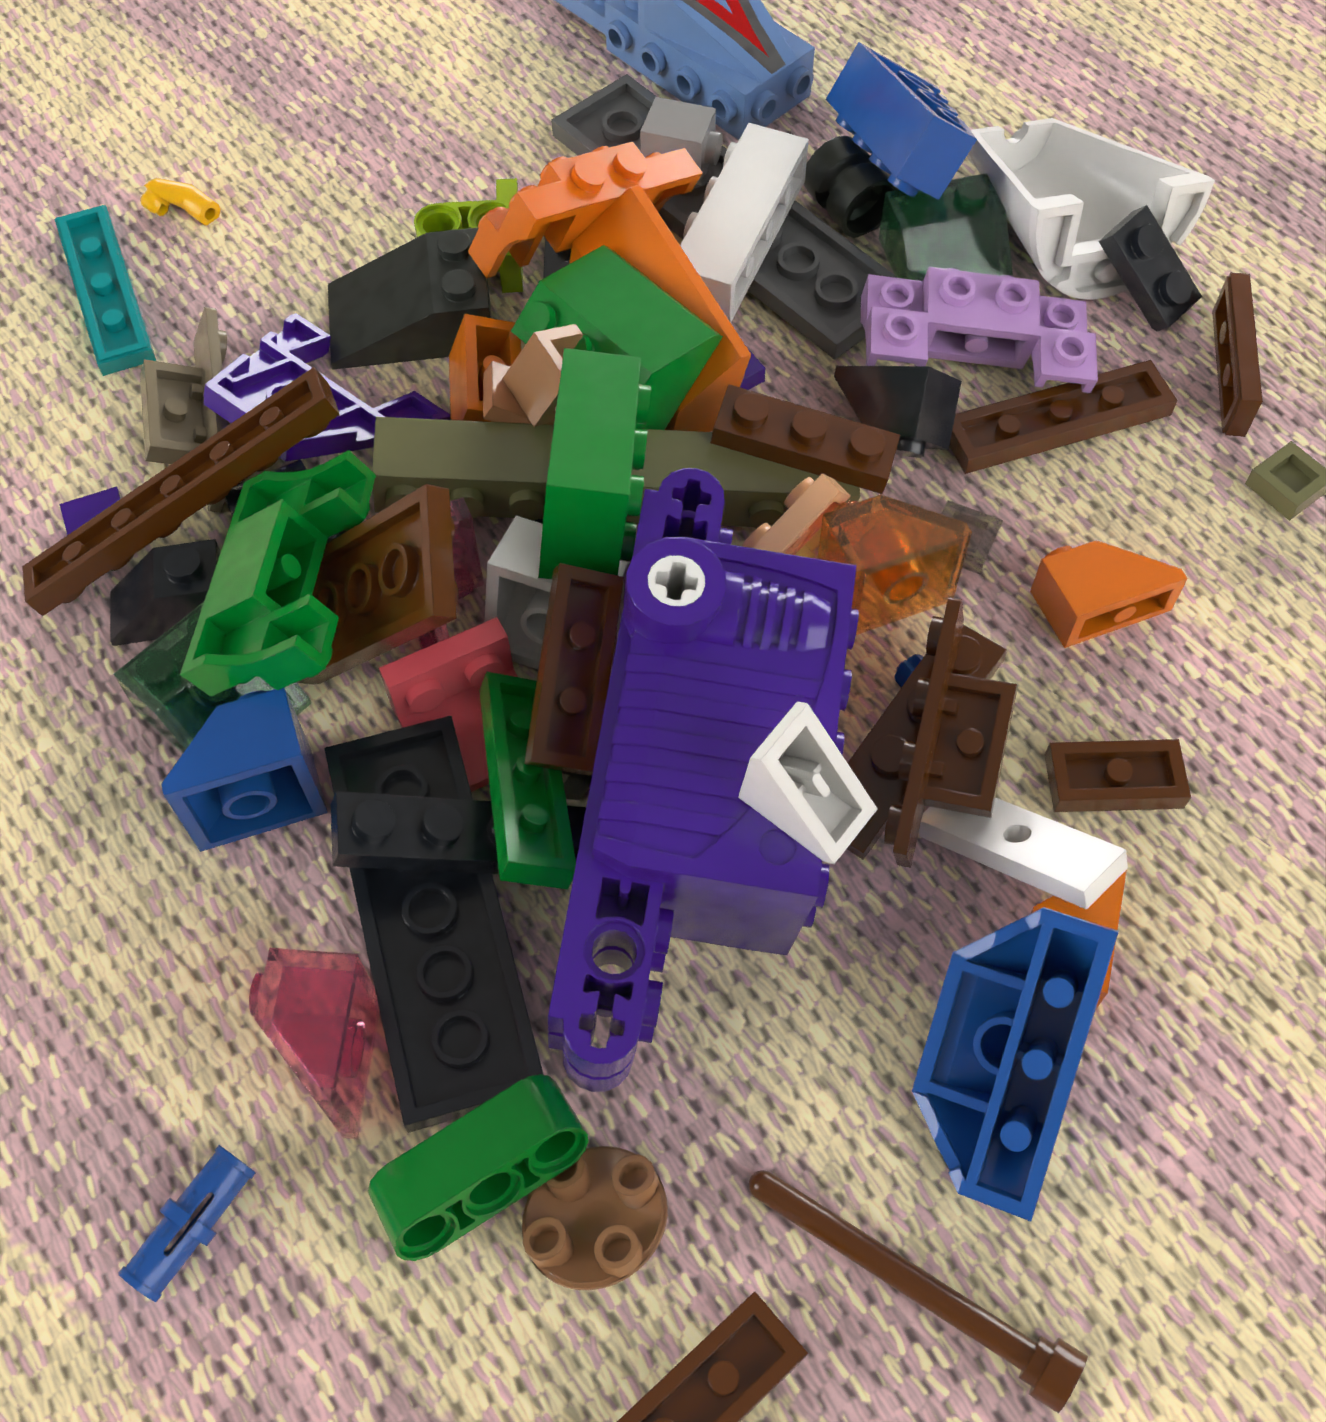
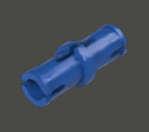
M220 1145L214 1150V1155L196 1175L178 1200L175 1201L172 1198L167 1200L159 1210L164 1215L163 1219L141 1245L126 1267L123 1266L118 1272L123 1280L154 1302L160 1299L163 1290L200 1243L205 1246L209 1245L217 1234L212 1227L247 1181L256 1174L254 1170ZM212 1193L211 1197L207 1200V1202L197 1213V1215L192 1219V1221L189 1223V1225L186 1227V1229L183 1231L180 1237L176 1240L173 1246L168 1251H164L168 1244L175 1237V1235L179 1232V1230L182 1229V1227L186 1224V1222L189 1220L193 1212L200 1205V1203L207 1196V1194Z

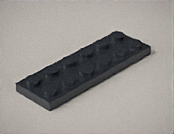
M452 716L324 748L334 795L336 791L473 800ZM349 867L401 1115L407 1132H413L461 1118L516 1082L529 1076L544 1075L492 873Z

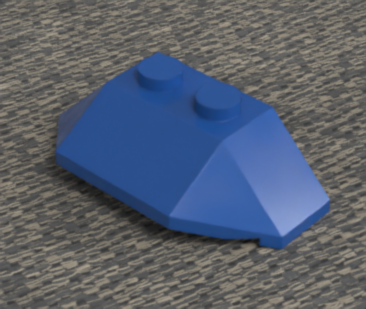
M1043 907L952 952L912 1092L934 1142L949 1168L948 1173L958 1194L1032 1221L1118 936V930Z

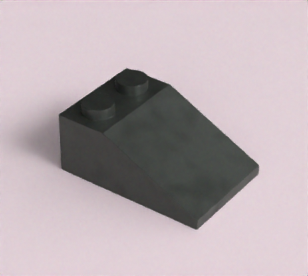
M479 228L425 233L328 283L332 370L449 357L464 314L492 318L488 278L486 279L468 253Z

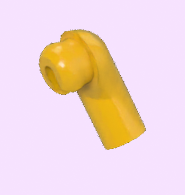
M154 178L144 185L147 190L140 198L141 205L154 214L156 213L159 216L166 215L172 203L206 226L220 216V206L192 184Z

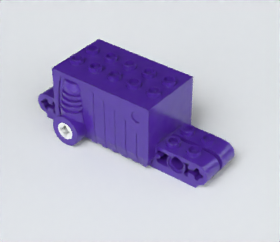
M682 468L671 472L662 481L658 491L645 489L633 557L626 572L623 611L549 1007L548 1048L563 1050V1066L568 1077L578 1087L591 1092H606L619 1086L629 1075L638 1041L652 1043L654 1027L656 1028L663 982L649 980L650 971L663 972L670 937L745 950L788 955L801 928H812L816 907L823 908L827 894L829 865L822 864L820 858L738 798L750 757L797 701L808 703L843 756L845 734L837 730L840 710L845 711L848 703L852 679V670L845 669L847 649L852 650L858 626L859 610L852 609L857 565L731 545L733 529L721 528L725 503L724 490L720 482L713 475L698 468ZM605 964H614L625 971L620 974H610L602 971L599 967ZM597 1015L611 1017L606 1048L591 1046L594 1039Z

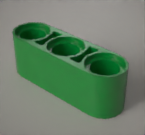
M542 1074L529 1076L516 1082L387 1163L371 1179L368 1193L396 1255L407 1261L424 1259L444 1249L568 1169L586 1151L589 1142L588 1134L553 1078Z

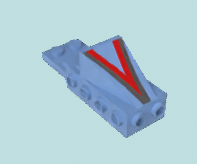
M555 0L605 34L606 48L609 52L682 102L716 108V125L738 140L748 123L766 127L811 95V86L814 78L815 47L776 23L761 0Z

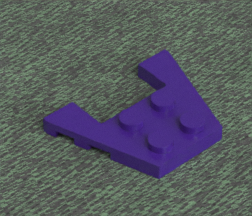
M297 313L288 316L284 320L283 330L278 334L270 331L261 338L260 349L252 356L240 355L205 384L204 405L229 423L234 422L310 370L312 367L306 363L324 357L329 352L331 336ZM322 375L329 383L340 415L331 420L323 432L317 436L303 439L281 454L280 458L288 462L344 453L348 450L356 451L374 448L376 417L451 420L450 414L416 391L372 408Z

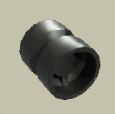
M838 136L825 142L811 156L806 164V175L803 185L818 204L827 210L831 219L846 236L858 238L878 229L888 220L898 203L899 189L887 180L889 177L887 173L869 160L870 155L866 150L854 143L852 137Z

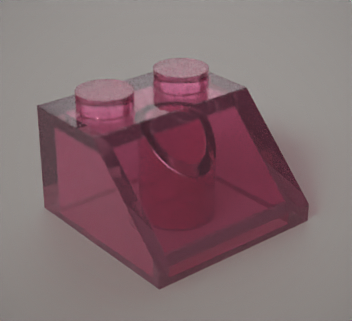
M269 948L265 971L257 972L251 984L249 995L250 1013L255 1017L254 1020L341 1136L348 1139H358L380 1013L375 987L358 954Z

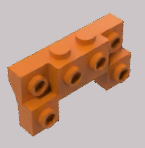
M634 142L613 147L601 146L592 152L570 158L565 156L555 158L543 168L538 186L529 185L522 188L511 198L509 208H494L481 218L478 224L479 229L468 253L486 279L496 276L508 251L519 267L529 265L543 236L556 253L571 249L572 242L629 187L640 184L659 212L663 205L673 196L692 192L703 172L685 148L664 154L655 152L645 157Z

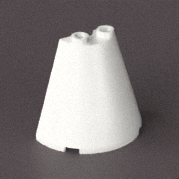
M1054 118L1023 122L1022 128L1017 130L1010 139H1005L1004 129L999 126L973 129L971 132L977 138V141L967 155L968 160L976 166L1043 278L1062 293L1073 298L1087 300L1102 299L1128 290L1098 242L1132 211L1147 205L1170 244L1174 242L1181 246L1198 221L1215 181L1207 175Z

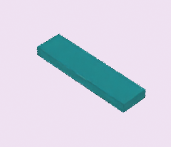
M106 205L55 218L94 355L102 375L105 376L142 365L144 359L156 361Z

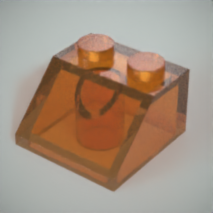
M880 494L859 502L848 501L842 503L832 511L823 514L817 559L857 565L852 609L859 610L856 635L944 605L947 603L948 597L954 598L972 531L966 522Z

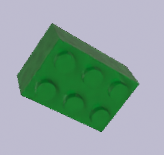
M564 348L546 483L538 578L552 580L553 569L560 563L618 575L620 561L631 562L637 523L626 522V516H640L644 476L631 475L632 470L639 471L644 467L648 430L637 429L635 425L636 423L647 424L651 386L639 384L640 357Z

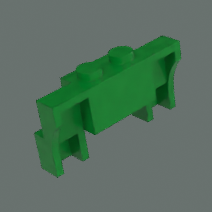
M350 450L311 469L297 472L264 471L244 482L180 673L182 677L209 696L216 695L238 684H246L256 676L274 689L280 690L302 679L312 678L326 669L332 657V642L339 617L317 600L312 593L327 539L343 530L349 531L365 520L370 511L369 501L376 474Z

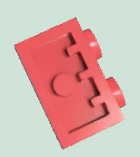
M498 617L378 668L390 705L402 728L452 716L471 792L489 784L479 693L486 672L518 677L513 667L508 636Z

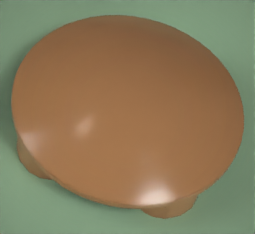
M611 1146L586 1148V1151L578 1161L530 1193L522 1218L523 1246L532 1263L546 1278L570 1289L597 1290L615 1285L627 1279L650 1259L663 1237L668 1216L665 1189L651 1161L645 1156L622 1148Z

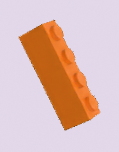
M641 185L629 187L572 242L569 264L605 245L723 336L665 430L711 432L718 417L728 384L737 387L741 386L751 353Z

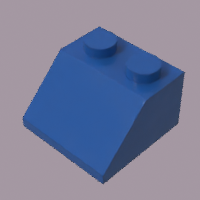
M285 688L249 692L236 701L217 706L161 783L164 797L200 852L328 813L311 747Z

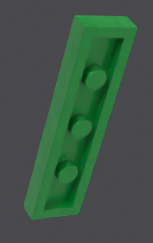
M486 672L479 693L500 881L568 890L573 881L576 859L562 771L525 764L537 681Z

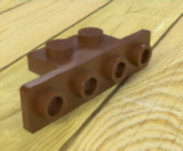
M948 597L944 618L933 616L930 623L926 655L935 656L930 679L920 677L918 680L912 710L913 717L922 718L917 742L905 741L899 765V779L908 781L903 806L891 805L886 822L884 843L894 845L893 854L897 865L908 868L912 866L924 805L988 818L992 817L1017 694V684L953 673L964 623L962 599Z

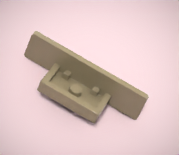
M204 307L193 344L195 367L146 359L143 361L140 372L145 461L172 464L231 424L204 405L205 384L223 370L222 364L227 350V333L218 328L216 308ZM225 499L216 504L208 505V511L221 512Z

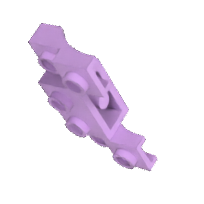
M928 267L923 281L868 274L861 295L860 321L863 324L866 337V366H875L877 359L912 363L914 366H926L928 358L1023 369L1031 355L1034 369V387L1043 388L1047 380L1081 384L1082 392L1091 393L1098 381L1096 333L1087 332L1086 301L1039 296V280L1016 278L1010 275L999 276L967 272L954 268Z

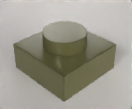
M1290 441L1252 469L1245 484L1290 521L1326 494V468L1294 442Z

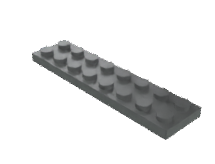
M626 74L551 119L553 136L577 156L592 152L601 146L613 147L629 142H634L641 152L640 130L657 96ZM722 146L717 165L709 164L702 184H696L692 192L673 196L658 212L668 228L682 239L689 215L692 212L698 213L703 205L705 190L712 176L719 177L723 169V162L727 151L724 146ZM794 201L748 291L835 360L866 338L863 324L860 321L861 295L868 274L898 277L797 201Z

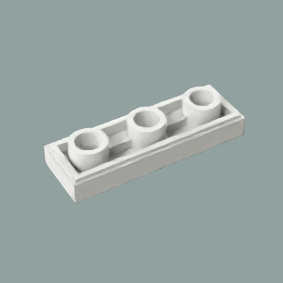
M995 798L991 818L931 806L922 815L919 829L920 837L1086 910L1128 869L1126 849L998 798Z

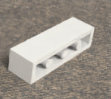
M748 123L738 143L731 142L728 146L723 169L719 177L712 176L705 190L703 205L698 213L692 212L689 215L684 229L683 241L680 244L730 323L803 186L806 175L809 139Z

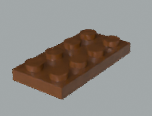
M425 484L326 544L312 595L339 617L332 642L333 653L325 670L312 678H305L296 683L321 684L457 619L458 586L454 580L452 545L455 525L451 517L448 488Z

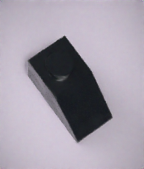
M836 366L834 378L860 422L900 435L895 454L922 458L924 457L925 449L949 450L962 381L929 366Z
M216 539L153 548L110 591V642L113 646L194 634L221 553Z

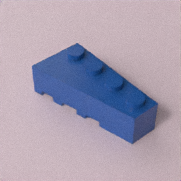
M860 42L856 45L826 97L827 102L839 114L835 121L841 127L854 134L852 138L854 143L872 154L869 160L873 164L890 174L887 180L897 189L911 197H916L920 190L939 200L977 141V138L965 122L957 117L958 113L956 110L947 105L949 101L940 94L941 90L936 85Z

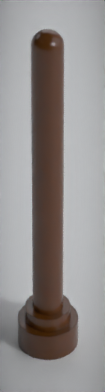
M760 1170L750 1177L748 1187L754 1198L1020 1369L1019 1379L1031 1386L1029 1395L1057 1413L1063 1409L1088 1359L1086 1354L1060 1338L1053 1344L1040 1336L1037 1342H1035L771 1172Z

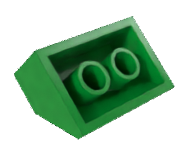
M605 245L540 280L511 330L513 334L527 344L534 332L576 324L583 336L574 349L640 357L639 384L651 386L647 424L636 423L635 428L665 430L723 337Z

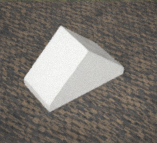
M798 701L750 757L738 798L822 861L830 864L837 862L877 810L868 793L808 703Z

